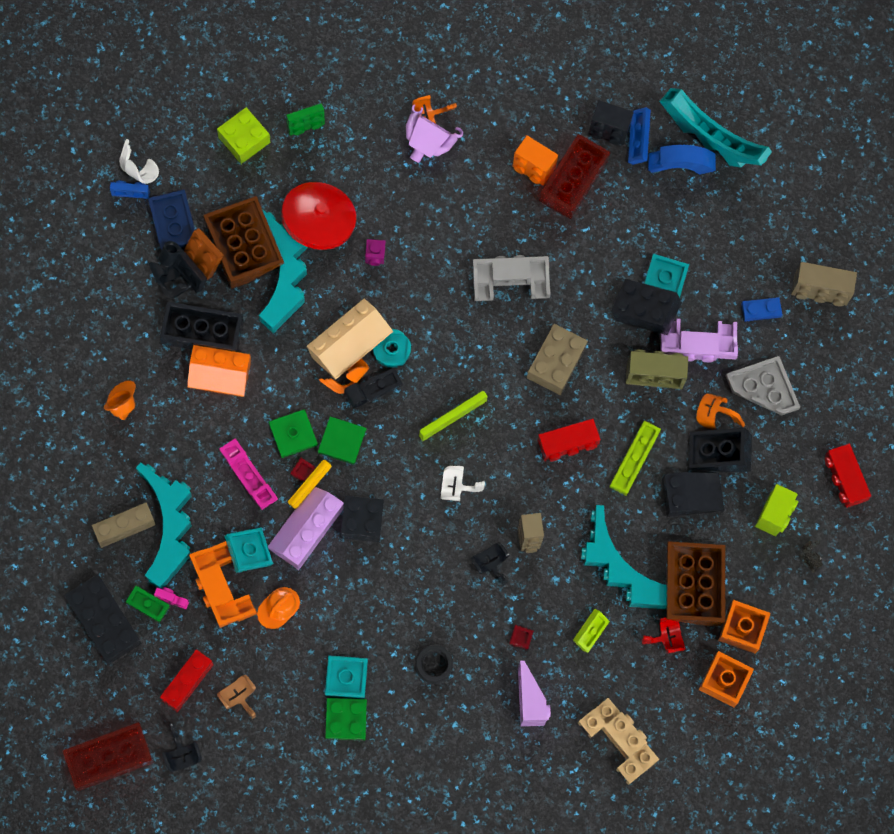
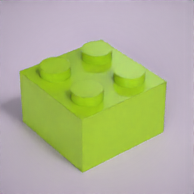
M247 107L217 128L218 138L240 164L270 143V134Z
M776 484L765 503L755 527L775 537L779 532L783 533L791 519L788 515L791 516L798 504V501L795 500L798 494Z

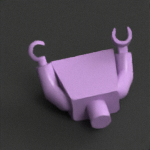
M415 105L412 106L411 114L406 123L408 145L415 148L410 156L412 160L419 163L424 154L430 158L433 155L440 156L452 148L458 140L457 138L463 136L462 129L455 128V130L460 132V135L457 133L451 134L422 116V107L419 112H416L414 110Z

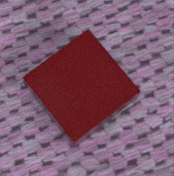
M300 458L290 475L304 483L316 467Z
M515 625L509 645L528 650L534 631Z

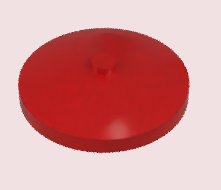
M308 182L298 185L287 194L281 209V219L287 233L298 243L309 248L326 250L336 248L350 238L356 224V211L351 200L340 189L322 182Z

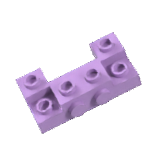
M676 319L668 335L660 333V351L667 355L681 353L684 356H688V361L698 359L707 363L716 361L717 358L736 359L738 356L737 322H733L730 325L722 324V321H718L716 333L681 331L680 333L681 319Z

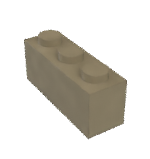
M146 502L93 524L92 527L101 548L156 524Z
M541 513L521 515L517 528L520 550L526 551V553L537 552L544 538Z

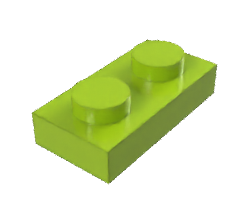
M594 609L573 641L583 651L588 653L610 621L599 610Z

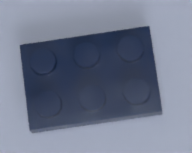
M185 190L148 198L161 251L164 244L168 241L177 243L181 248L186 247L195 228Z

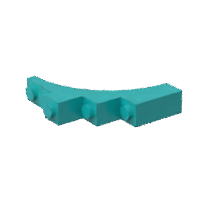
M670 88L659 101L684 133L695 134L706 149L719 151L729 166L742 167L745 164L762 165L772 153L768 146L747 141L723 128L700 110L682 89Z
M263 210L284 261V264L280 265L279 279L275 292L268 305L259 314V321L274 333L305 303L304 292L296 285L307 275L306 264L298 257L308 247L294 240L287 233L283 224L280 225L275 221L276 218L271 212Z
M140 462L136 467L137 473L150 485L156 494L163 516V535L160 549L153 564L145 574V578L156 588L162 589L190 558V547L183 541L179 543V540L192 526L189 521L191 518L183 511L180 513L179 511L192 497L191 488L184 482L179 483L176 480L170 486L171 482L164 476L159 477L155 474L156 470L149 464L145 466Z
M596 505L595 511H591V522H594V530H590V541H593V543L587 542L585 548L581 550V559L584 560V565L607 567V569L604 568L603 580H607L606 586L630 588L626 590V601H629V607L667 609V585L646 578L624 561L609 537L605 523L604 505Z

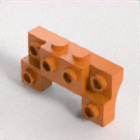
M226 541L189 555L198 575V578L195 579L199 590L203 589L206 594L203 600L207 608L211 607L220 628L257 614L249 594L234 600L220 568L232 562Z

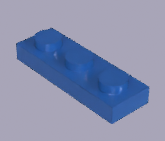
M647 107L634 110L628 156V163L632 165L646 162L648 159L651 110Z

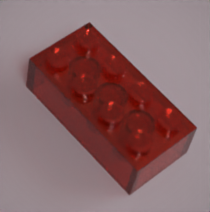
M578 134L541 191L539 201L572 219L608 162L610 151Z
M139 722L62 750L77 791L154 763Z

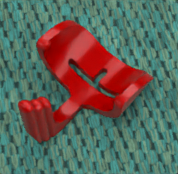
M661 618V636L656 638L643 636L641 639L642 644L645 645L662 642L667 654L685 650L679 621ZM666 627H668L670 636H676L675 638H671V643L673 647L670 646Z

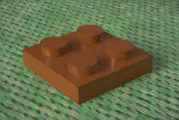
M200 228L193 232L184 249V252L204 273L207 280L213 277L224 256Z

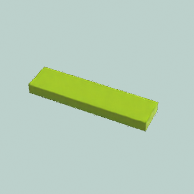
M481 391L422 428L419 433L422 441H425L487 402L488 396L484 391Z
M644 420L610 488L627 496L661 431L660 428Z

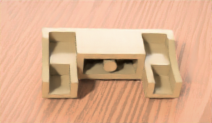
M609 698L578 722L587 731L590 738L602 729L626 758V761L616 770L624 776L628 785L659 761V758L647 745L645 734L640 729L637 731L632 725L634 724L632 718L628 714L624 715Z

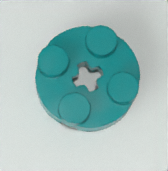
M392 329L393 332L373 348L376 361L390 368L404 365L411 353L409 339L403 332ZM391 344H394V347L397 348V351L391 353L386 348L390 347Z

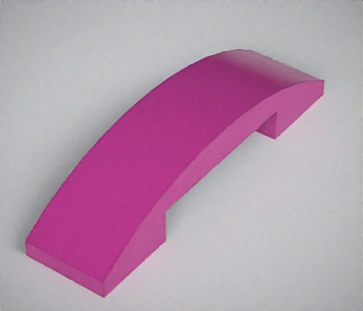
M236 438L219 449L261 510L278 500L270 486L266 484L249 460Z

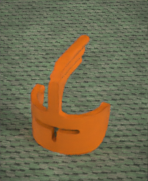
M430 95L417 98L412 102V106L415 105L414 110L416 112H419L421 107L423 108V105H425L428 119L435 124L434 115L454 110L457 107L456 103L444 108L433 110L431 108Z
M361 358L347 370L346 377L351 382L347 385H341L332 378L325 380L320 378L319 381L332 391L344 394V390L348 386L358 383L361 377L369 370V366Z
M713 394L704 395L696 416L700 425L716 430L715 416L717 412H722L729 415L735 423L742 427L745 426L743 419L738 413L720 406L722 402L727 403V398Z

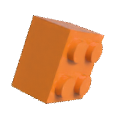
M526 136L515 151L512 167L519 174H525L530 177V180L535 184L544 186L556 169L558 154L531 137Z
M733 600L729 606L718 641L755 654L760 648L771 613Z
M718 651L699 690L735 707L754 669Z

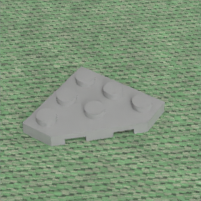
M779 356L726 374L730 389L735 395L781 416L800 409Z

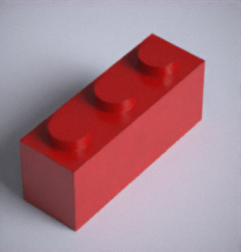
M594 419L539 434L537 440L544 461L550 460L552 462L559 460L561 456L566 454L568 456L576 455L579 453V450H593L597 448L601 439Z
M850 443L829 450L824 460L827 468H830L832 471L834 485L838 486L840 491L839 498L841 503L845 504L846 508L868 501L871 494Z
M196 649L160 696L162 702L178 713L214 665L212 660Z

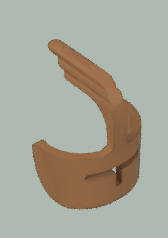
M242 675L231 685L217 693L226 709L241 704L252 719L256 717V713L245 701L256 689L247 675ZM245 688H247L242 694H240L239 696H237V697L234 698L233 700L229 701V699H231L232 697H234V696L236 695L235 692H234V689H235L238 693H240L242 690H244Z

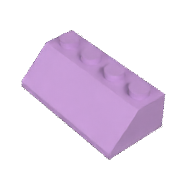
M315 487L299 507L294 510L268 545V549L299 570L343 511L344 503L329 492Z

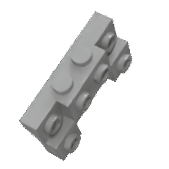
M517 255L514 258L497 256L494 259H473L474 301H493V286L530 285L531 299L550 298L548 256L525 257Z

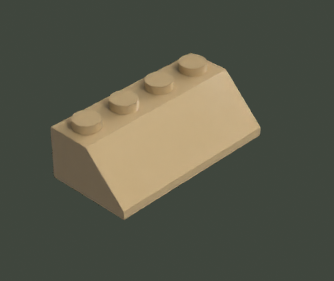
M363 299L308 344L307 348L312 358L336 380L388 337L393 330L377 309L366 299Z

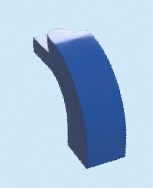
M698 146L660 147V151L648 154V171L654 173L672 168H685L699 175L716 171V157L714 152Z

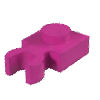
M166 587L156 589L155 597L168 604L187 609L189 604L187 599L173 594V590Z

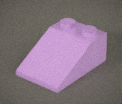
M520 661L518 666L520 725L544 726L550 717V705H546V699L525 661Z

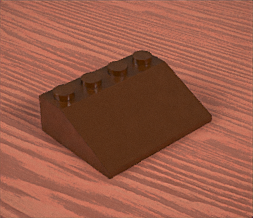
M257 196L203 215L204 224L212 243L224 255L220 263L231 289L247 284L284 264Z
M667 542L666 619L706 626H721L725 623V545Z

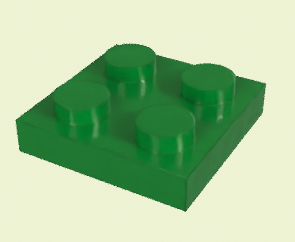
M322 103L286 115L287 130L290 136L301 135L309 129H319L325 124Z
M327 698L326 739L365 740L367 699Z

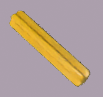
M322 460L288 500L291 507L297 509L332 467L329 462Z

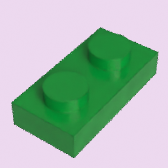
M138 586L134 587L126 600L127 605L159 623L170 607L166 602Z

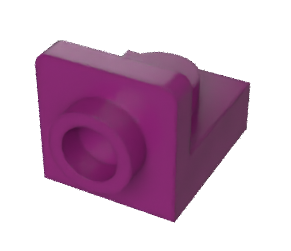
M367 239L365 263H369L372 266L384 264L385 240Z

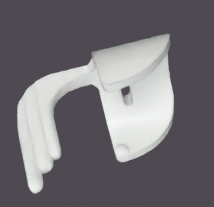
M126 139L119 160L120 167L129 176L141 183L148 184L153 182L159 174L158 166L152 159H148L144 168L138 172L136 165L129 160L131 149L130 145H128L129 140Z
M448 466L444 469L441 499L460 501L462 491H483L485 481L476 482L475 486H465L462 484L464 467ZM456 476L455 495L453 496V488L448 487V485L453 486L454 477Z

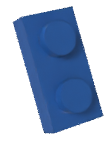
M116 181V183L111 182L110 184L112 196L148 199L150 196L149 186L141 182L129 184L125 181Z
M779 297L742 301L741 303L744 322L782 317Z

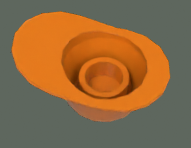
M124 381L115 386L104 405L105 410L110 411L121 420H125L135 408L133 394L136 384L134 381Z
M287 587L278 588L273 591L258 607L257 616L261 625L269 629H276L284 625L299 609L300 599L298 594Z

